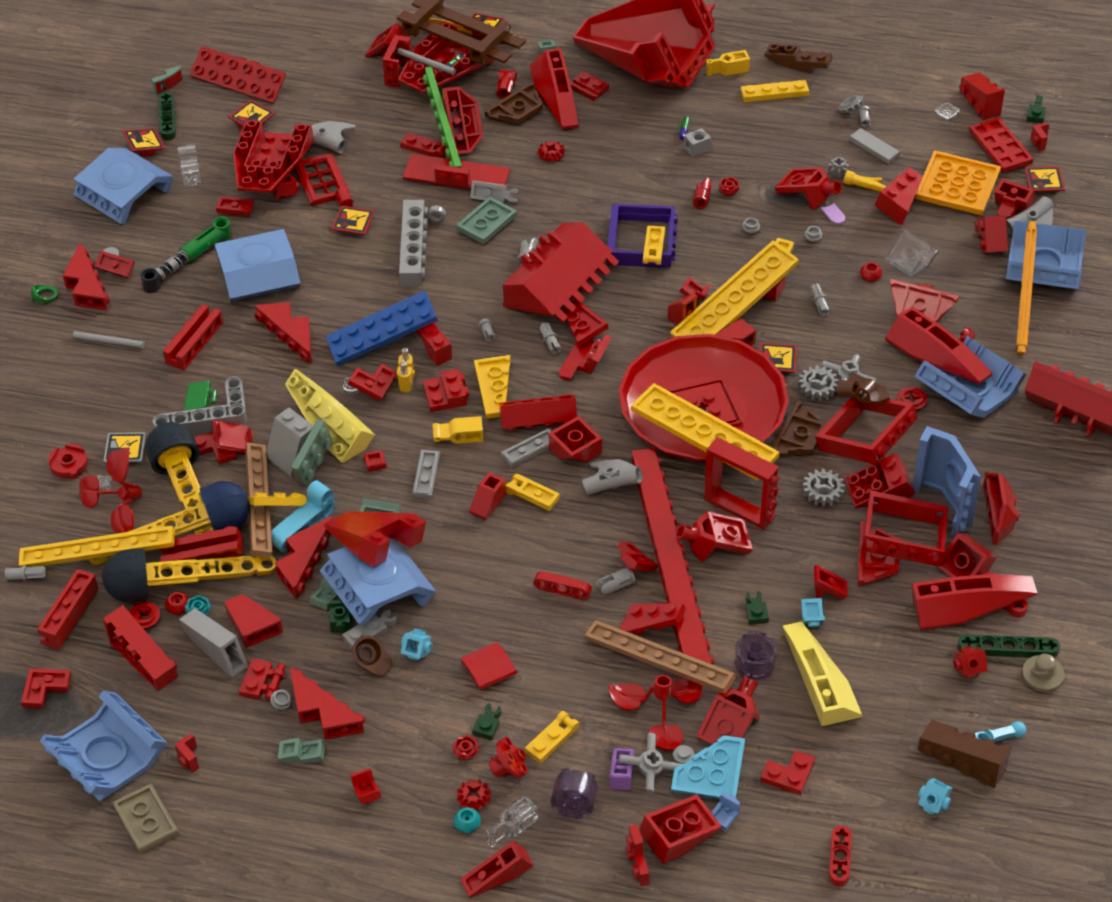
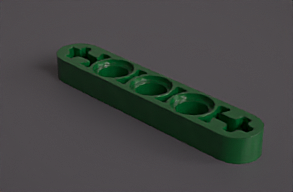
M976 634L962 635L957 646L958 651H961V648L968 647L965 644L968 643L973 649L980 648L984 650L986 656L1031 658L1043 653L1055 658L1060 650L1059 641L1050 637ZM986 642L991 643L993 648H985L982 644ZM1009 643L1012 644L1014 648L1009 650L1006 649L1003 645ZM1031 644L1035 649L1027 650L1024 645Z

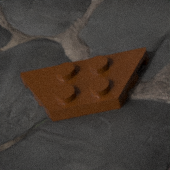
M530 82L485 110L484 113L485 117L520 124L541 111L543 103L539 98L538 92L534 89L533 82Z
M797 400L771 447L777 450L779 455H812L817 447L815 436L827 424L821 418H818L812 410H806L802 406L803 403Z

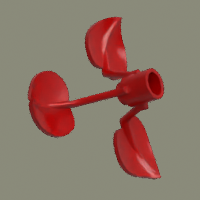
M130 448L112 451L107 457L106 468L108 474L112 476L113 481L123 485L118 490H99V480L93 475L84 476L79 483L80 499L83 505L88 508H93L98 504L99 494H118L119 498L124 500V502L117 505V510L111 513V526L116 534L133 530V511L126 504L132 503V500H139L142 495L139 485L124 482L128 473Z
M659 675L655 678V684L650 686V690L646 695L645 690L640 685L633 683L609 684L608 689L612 701L624 710L639 709L641 702H646L652 692H654L656 698L662 700V726H653L648 734L654 733L656 735L657 748L672 751L682 744L683 732L678 725L670 724L666 726V699L671 696L676 697L681 703H695L702 696L703 685L686 678L672 681L667 675Z

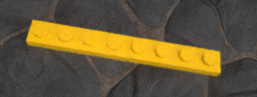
M173 526L20 548L19 567L22 568L24 565L27 567L47 566L108 557L124 550L144 549V551L174 547L175 529Z

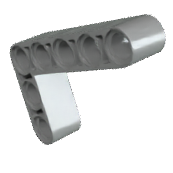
M232 376L225 381L227 405L159 414L152 420L153 427L156 428V426L162 423L176 422L184 425L192 435L213 432L212 420L246 425L247 413L242 380L237 376Z

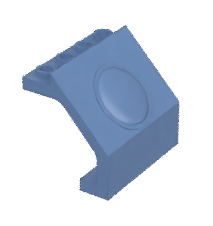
M107 148L74 178L77 184L73 195L118 223L126 224L133 202L152 185L163 192H169L174 176L127 148Z
M1017 220L1014 222L1006 279L1022 281L1028 222ZM1036 223L1037 238L1033 283L1079 289L1087 230Z
M284 229L215 244L217 261H220L230 302L300 287L301 282L295 258Z
M967 336L963 344L992 372L991 377L981 384H977L936 368L927 361H923L914 377L971 415L984 418L1020 392L1018 388L1027 374Z
M927 426L919 441L913 487L915 492L920 493L924 485L940 491L945 496L956 513L952 521L953 529L950 533V537L954 538L957 533H964L966 527L972 528L981 476L956 436Z
M387 537L390 539L386 561L375 567L357 558L347 547H343L327 554L330 559L320 570L359 625L365 626L378 609L385 604L411 594L419 605L425 606L436 593V590L402 546L393 538Z
M104 690L99 696L103 704L93 717L63 736L44 734L40 740L46 747V752L55 756L58 759V764L71 772V777L79 781L84 786L83 789L87 793L94 795L99 801L149 770L167 745V742L117 693Z

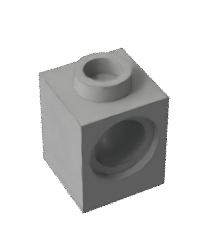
M702 128L684 135V148L692 158L710 151L711 137Z

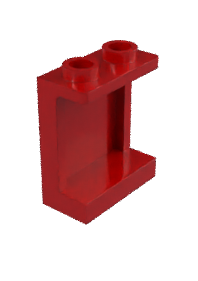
M395 35L382 59L384 83L387 86L400 88L401 83L398 82L400 67L405 66L409 58L397 54V50L402 48L412 52L411 38Z

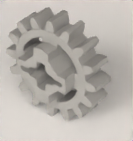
M818 366L815 369L808 367V371L803 370L802 375H799L798 388H800V393H805L806 398L811 396V400L818 398L819 401L822 398L829 400V395L834 397L835 392H837L839 379H837V374H832V369L827 371L825 366L822 369H819Z
M822 468V472H819L815 469L814 474L809 472L808 477H804L802 485L804 497H808L809 502L814 500L815 505L822 503V506L825 507L826 503H829L832 506L833 501L838 503L840 498H843L845 491L844 479L839 478L838 473L833 475L832 470L825 472V469Z

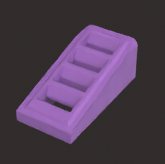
M614 748L609 776L610 789L630 790L634 765L619 763L617 758H619L620 754L635 756V749Z

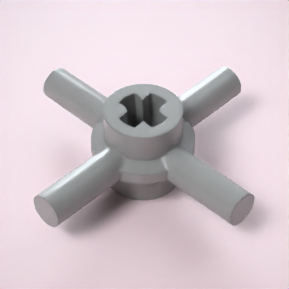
M855 354L852 360L844 361L842 366L824 360L821 365L822 368L825 366L827 370L832 369L833 372L838 373L839 381L849 380L853 372L864 378H870L875 382L877 379L860 373L858 370L860 356L858 354Z
M654 733L647 735V751L642 753L640 757L620 754L618 760L619 763L639 766L640 772L646 776V793L648 794L654 793L655 775L659 774L662 769L674 771L675 768L681 765V763L663 761L661 753L656 750V735Z

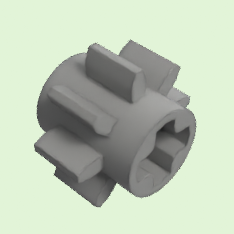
M836 157L830 160L827 171L831 172L832 177L840 179L845 176L850 165L846 164L844 158Z

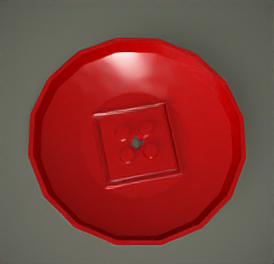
M712 334L676 336L648 347L628 365L619 387L622 414L641 440L667 456L694 462H706V452L631 411V405L653 383L698 408L703 407L707 413L762 443L782 424L789 403L784 376L767 355L741 340Z

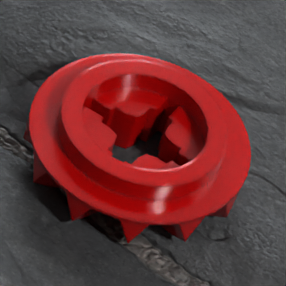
M553 140L551 142L545 141V144H540L538 148V156L545 161H557L565 154L564 145H560L559 142L554 143Z
M906 387L899 391L897 400L912 403L915 410L921 411L922 407H926L927 395L919 388ZM910 396H912L914 402H911V400H909Z
M150 602L138 603L129 611L141 627L147 630L150 626L155 627L156 622L160 621V609L157 605ZM141 615H144V616H147V615H148V618H149V619H145V618H142V619H141Z
M470 779L466 783L462 782L460 788H457V801L463 808L469 807L479 810L484 808L491 799V789H489L487 783L481 782L480 779L477 781ZM470 791H477L478 797L475 795L470 796Z

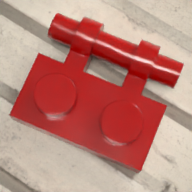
M252 658L239 689V695L260 700L263 693L266 694L265 699L270 701L271 695L279 690V682L284 678L285 664L278 663L277 668L273 670L272 662ZM268 679H272L270 683L266 684Z

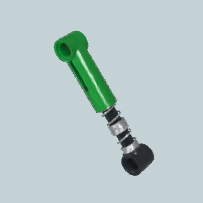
M223 216L215 218L209 228L182 246L179 252L176 253V256L166 260L164 265H159V268L144 269L140 274L143 290L147 293L157 292L161 287L160 283L166 278L167 274L174 273L179 269L180 265L183 266L184 262L191 263L216 243L230 239L232 232L229 219Z

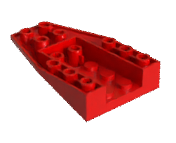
M445 21L441 24L444 27L457 31V27ZM431 33L416 45L412 51L415 54L444 65L457 55L465 53L452 66V68L456 69L455 75L432 67L438 87L496 61L487 57V62L481 65L469 60V49ZM409 58L398 78V82L425 94L427 93L426 87L428 85H424L423 75H425V68L431 66Z
M246 120L233 152L237 190L271 193L299 163L314 142L312 125L295 124L292 134L264 132L262 121Z

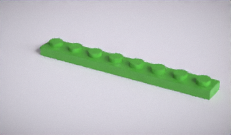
M432 66L426 67L423 81L424 85H428L426 87L428 97L432 98L430 99L431 108L435 109V121L439 122L437 124L439 134L443 135L441 136L442 145L447 148L445 149L446 158L450 159V167L462 168Z

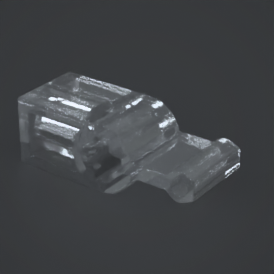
M195 144L177 147L184 186L202 184Z
M526 795L521 797L501 813L500 823L488 828L486 831L487 844L493 847L504 836H517L538 820V807Z

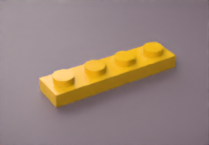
M806 80L741 86L740 89L743 102L809 96Z

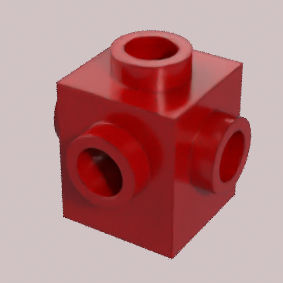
M972 646L961 648L959 652H954L953 665L957 673L964 675L966 678L978 676L977 673L988 671L984 650L980 648L973 649Z

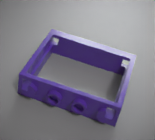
M612 203L608 247L613 251L611 254L619 261L617 265L671 268V261H675V250H672V248L676 249V238H673V236H677V226H674V224H678L675 206ZM619 220L669 223L667 251L662 252L661 265H657L654 262L643 264L644 251L616 250Z

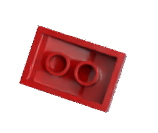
M697 794L644 815L639 830L653 852L664 864L681 857L719 831L722 826Z

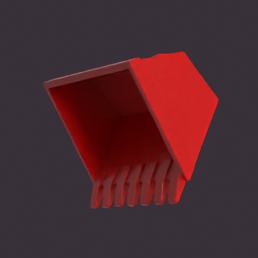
M584 222L562 223L554 232L547 233L548 238L544 235L539 238L540 245L536 246V251L528 252L530 257L525 253L521 256L522 265L502 285L503 307L555 316L561 322L567 319V315L560 309L561 306L572 313L576 306L569 298L572 297L578 303L585 299L577 289L581 288L587 294H590L593 288L586 280L589 279L596 285L602 281L594 271L597 269L606 276L610 269L603 263L604 260L613 267L619 262L611 254L613 251Z
M1034 361L1033 369L1024 390L1027 400L1055 411V424H1058L1064 415L1072 418L1071 424L1076 425L1077 421L1086 424L1087 433L1085 436L1090 438L1095 429L1112 435V390H1105V386L1100 383L1096 385L1090 384V380L1085 377L1081 379L1075 378V373L1067 371L1063 373L1059 371L1060 367L1056 365L1049 367Z

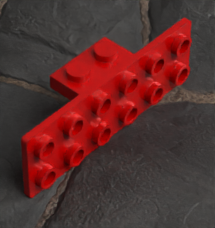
M201 46L189 74L191 77L270 103H275L286 77L285 72L260 65V63L254 60L248 61L241 56L236 57L205 46Z
M411 154L403 174V179L471 189L473 180L506 185L510 168L460 161L462 168L449 166L450 159Z

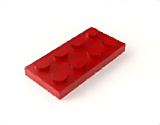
M999 117L969 126L970 134L997 166H1001L1002 173L1033 164L1034 158Z

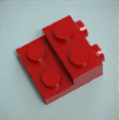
M459 369L440 372L441 377L422 381L430 412L467 405L469 390L468 386H463V384H466L464 373L459 372Z

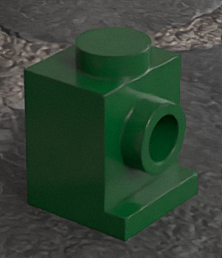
M329 600L331 632L341 633L351 629V613L342 600Z

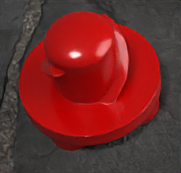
M507 736L496 743L498 755L491 757L489 761L492 773L497 777L503 776L504 778L509 773L516 778L525 776L528 773L524 761L526 759L525 752L521 748L517 749Z

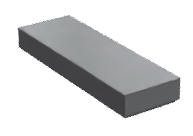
M862 128L850 135L849 141L887 164L900 155V151Z
M548 428L502 451L501 457L513 468L549 450L548 433L551 430Z
M421 450L412 492L413 498L432 499L440 451Z

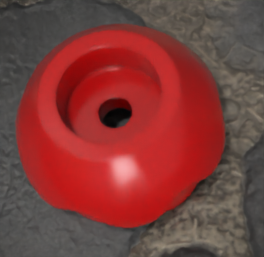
M734 177L723 178L718 184L719 190L726 196H733L740 189L739 181Z
M868 262L861 267L860 276L865 281L876 282L882 277V269L877 263Z
M964 327V330L960 333L959 340L962 343L967 336L974 339L975 334L970 327Z
M182 592L170 594L165 601L166 610L174 615H182L186 612L185 605H187L189 597Z
M469 735L458 737L452 746L455 756L461 760L473 759L479 752L477 740Z

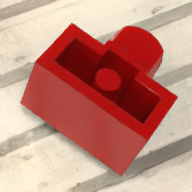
M1001 179L994 191L995 204L1000 205L997 210V216L1006 215V219L1013 217L1017 211L1020 213L1025 211L1035 202L1034 189L1005 179Z

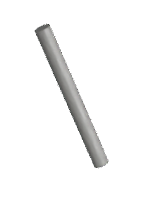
M402 48L397 50V54L452 75L456 73L455 68Z
M73 332V338L142 349L145 346L144 341Z

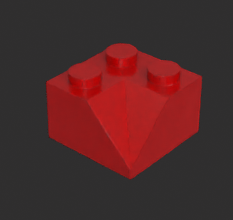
M580 416L548 433L549 449L560 460L576 459L589 462L602 454V437Z

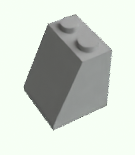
M287 408L276 416L266 450L267 461L288 477H294L295 474L291 466L313 425L291 408Z

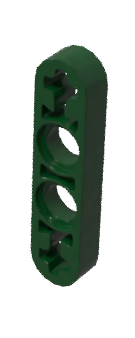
M164 92L159 95V122L161 138L168 141L176 137L175 101L172 93Z

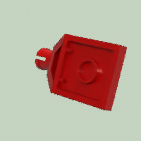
M822 167L792 168L774 188L777 193H804L811 210H814L830 194L838 195L841 193L842 185L840 181H830Z
M706 512L693 526L681 523L676 530L677 538L689 541L691 549L700 562H704L715 547L744 554H750L753 550L744 519Z
M743 676V680L737 690L732 688L726 694H716L696 737L712 745L724 735L744 738L752 720L759 721L760 719L756 702L752 698L759 683Z

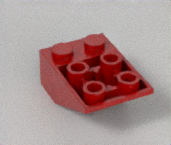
M897 453L880 460L877 465L872 464L844 477L855 508L867 506L870 490L906 498L916 494L906 465Z

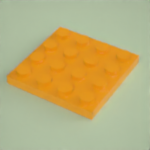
M934 150L916 192L915 199L983 216L998 179L1001 166Z

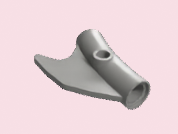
M336 121L313 124L314 142L312 144L341 154L347 147V141L343 139L341 133L355 130L356 125Z
M1043 196L1025 211L1006 219L1007 233L1013 234L1015 220L1024 222L1035 221L1039 224L1052 225L1054 208L1052 200Z
M620 459L603 460L590 463L591 468L599 471L594 476L582 479L587 495H591L611 488L616 489L620 486L641 483L643 474L639 466H634Z

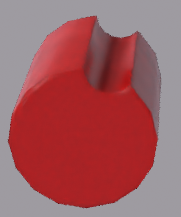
M339 188L335 192L339 206L353 207L354 201L348 189Z

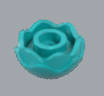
M198 595L187 601L185 610L189 613L196 608L207 615L211 605L206 597Z
M462 808L454 816V826L462 833H472L480 827V814L473 808Z

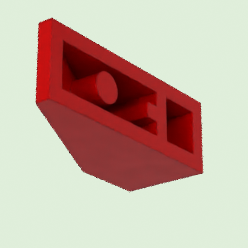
M511 841L460 880L468 896L472 898L518 878L534 865L525 848Z

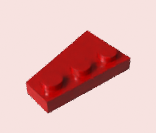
M576 300L572 302L576 306L572 313L564 307L562 308L563 312L567 315V322L579 347L609 329L608 324Z
M683 603L632 604L619 629L628 633L635 632L636 635L644 633L645 629L654 627L658 630L679 624L686 608Z

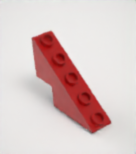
M79 243L63 274L65 287L67 289H74L72 295L75 306L107 311V304L110 303L107 293H103L105 292L102 281L98 282L100 278L97 270H93L95 267L92 259H88L90 257L87 248H83L82 244Z
M290 302L256 305V313H254L256 320L259 323H263L268 331L277 335L281 342L284 341L292 351L298 353L303 361L312 364L309 316L292 318Z
M332 516L288 537L286 545L290 555L275 562L277 576L295 599L300 594H303L307 580L313 575V568L320 562L322 551L328 547L331 533L324 527V523L333 519Z
M290 667L300 724L321 720L325 740L364 733L363 724L365 719L361 714L354 713L346 703L339 702L329 691L325 692L314 680L310 681L300 670Z

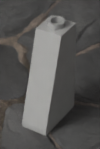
M196 608L179 619L185 635L231 678L248 667L236 635Z

